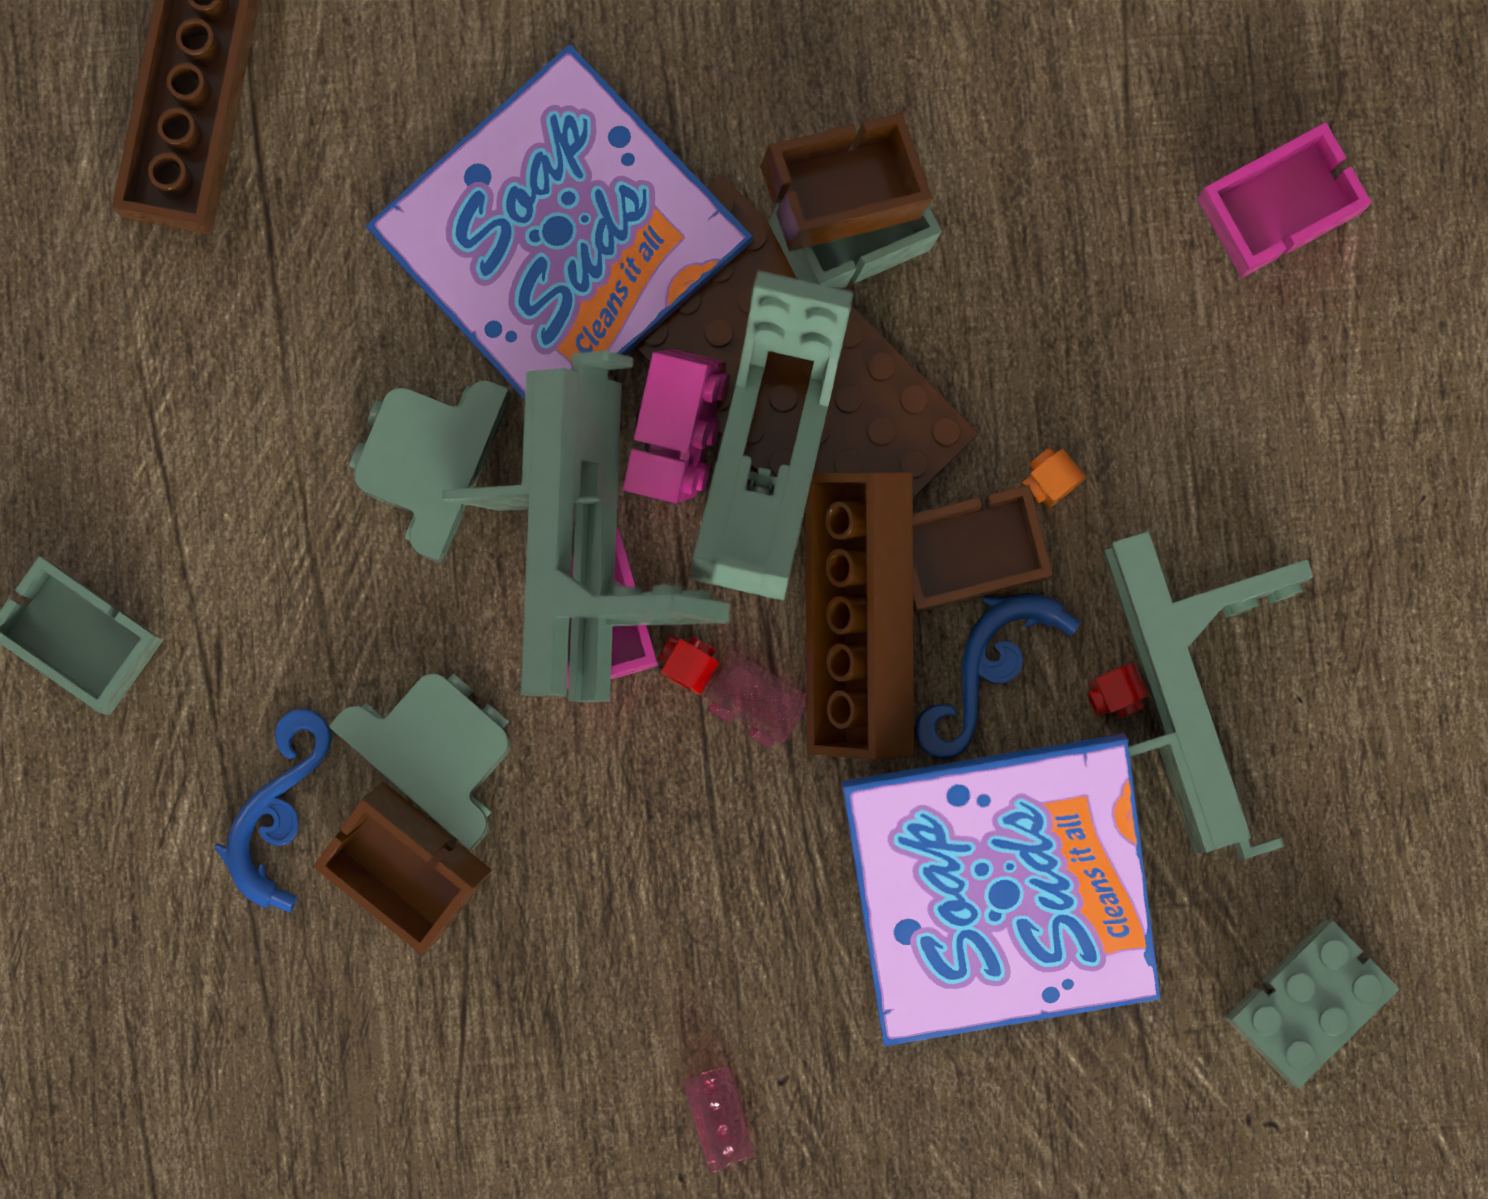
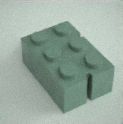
M781 203L776 205L768 222L798 280L837 289L845 288L850 279H852L853 283H857L929 252L942 233L928 205L920 219L789 252L776 215Z
M39 556L15 589L20 595L32 599L28 607L21 602L9 598L0 610V644L98 713L110 716L164 639L131 616L122 613V610L50 560Z
M1323 920L1261 981L1266 988L1274 990L1269 996L1263 990L1254 988L1224 1018L1289 1085L1300 1088L1400 988L1370 958L1359 957L1357 959L1363 950L1333 920Z

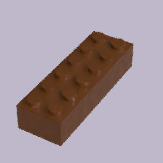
M155 0L112 208L122 219L212 235L260 0Z
M912 472L813 473L805 507L807 754L871 760L914 756Z

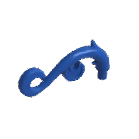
M1035 593L1002 597L984 596L982 598V602L990 608L982 614L972 628L965 645L962 660L963 729L956 739L952 741L943 740L937 735L936 724L945 716L955 717L957 715L956 708L952 705L940 704L925 709L918 717L915 726L916 739L924 751L931 756L941 759L953 758L962 754L969 746L976 730L980 676L994 684H1005L1014 679L1021 671L1024 659L1020 648L1012 642L1001 641L995 643L994 648L1000 655L997 661H990L986 658V648L995 633L1004 625L1014 620L1027 619L1024 624L1027 628L1038 623H1042L1048 628L1054 625L1072 637L1081 621L1064 611V604L1048 596Z
M308 709L292 710L283 715L276 725L274 735L280 752L291 760L297 758L298 755L292 748L291 741L293 735L297 731L308 730L314 734L316 739L312 754L301 763L257 790L243 805L234 819L228 835L227 846L217 843L214 847L222 857L236 887L246 898L263 908L268 909L271 905L289 913L292 912L295 906L297 895L277 888L278 883L268 879L264 864H260L258 870L255 868L250 855V838L257 821L265 814L272 815L275 820L273 826H261L259 828L260 835L266 843L279 847L289 844L297 836L300 826L299 814L291 804L278 798L311 773L322 762L332 741L331 730L326 720L315 711Z

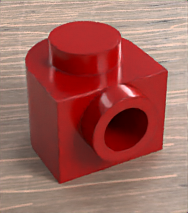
M671 635L657 658L665 663L660 674L689 691L701 695L719 665V662L712 657L716 650L693 636L689 642H686L681 638L677 639Z
M1134 661L1088 681L1092 690L1087 692V697L1098 718L1116 711L1120 719L1145 708L1141 699L1149 696V693Z

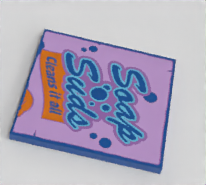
M570 44L366 225L369 232L524 400L526 395V371L560 368L571 370L572 354L610 351L626 356L754 241L753 236Z
M1125 734L842 781L884 1046L1161 999L1129 748Z

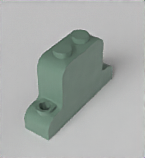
M480 381L472 386L467 385L456 407L406 388H396L391 390L383 401L377 399L371 409L367 425L371 426L372 430L366 444L358 443L350 462V468L355 469V481L366 495L413 514L405 539L411 541L413 548L428 560L443 565L467 506L466 504L442 500L443 490L475 487L512 396L508 388L490 381Z
M454 673L448 679L437 674L423 676L387 717H383L367 702L362 707L352 706L344 709L329 727L466 848L474 850L488 833V816L491 814V811L474 796V793L510 751L511 739L509 734L503 729L509 721L490 704H487L483 710L480 709L469 699L474 690Z

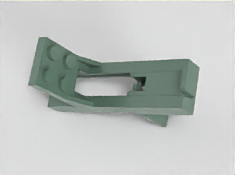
M758 271L737 382L693 556L691 580L784 601L846 333L853 292ZM769 351L814 361L790 466L781 465L777 477L770 476L771 470L759 468L758 473L750 472L752 460L750 457L744 456Z
M610 351L572 354L571 370L560 368L526 371L522 485L443 490L442 500L497 511L528 509L521 695L566 696L569 618H571L568 701L610 702L613 626L729 623L730 603L711 600V592L699 590L682 591L683 587L672 585L653 586V592H643L642 588L624 587L614 579L622 383L608 380V370L633 368L632 357ZM576 507L573 577H571L573 509Z
M1149 531L1113 542L1111 544L1112 548L1104 550L1103 555L1164 736L1128 747L1129 756L1159 748L1193 853H1207L1233 844L1238 860H1242L1284 847L1282 837L1250 846L1248 839L1251 838L1188 647L1221 610H1223L1225 618L1259 606L1258 598L1267 596L1269 604L1303 592L1302 583L1313 578L1308 559L1173 603Z

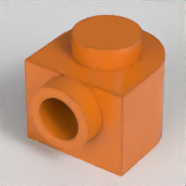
M1049 447L1029 464L1033 471L1029 474L1028 478L1021 482V486L1030 485L1034 503L1038 505L1043 502L1050 509L1079 486L1087 476L1064 448L1055 453Z

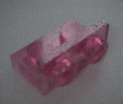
M734 650L704 695V698L711 702L707 709L709 712L729 724L733 722L734 718L739 719L751 727L747 735L771 749L774 742L782 747L784 746L807 709V695Z
M723 1066L684 1078L683 1083L709 1173L728 1169V1164L753 1157L754 1149L730 1068Z

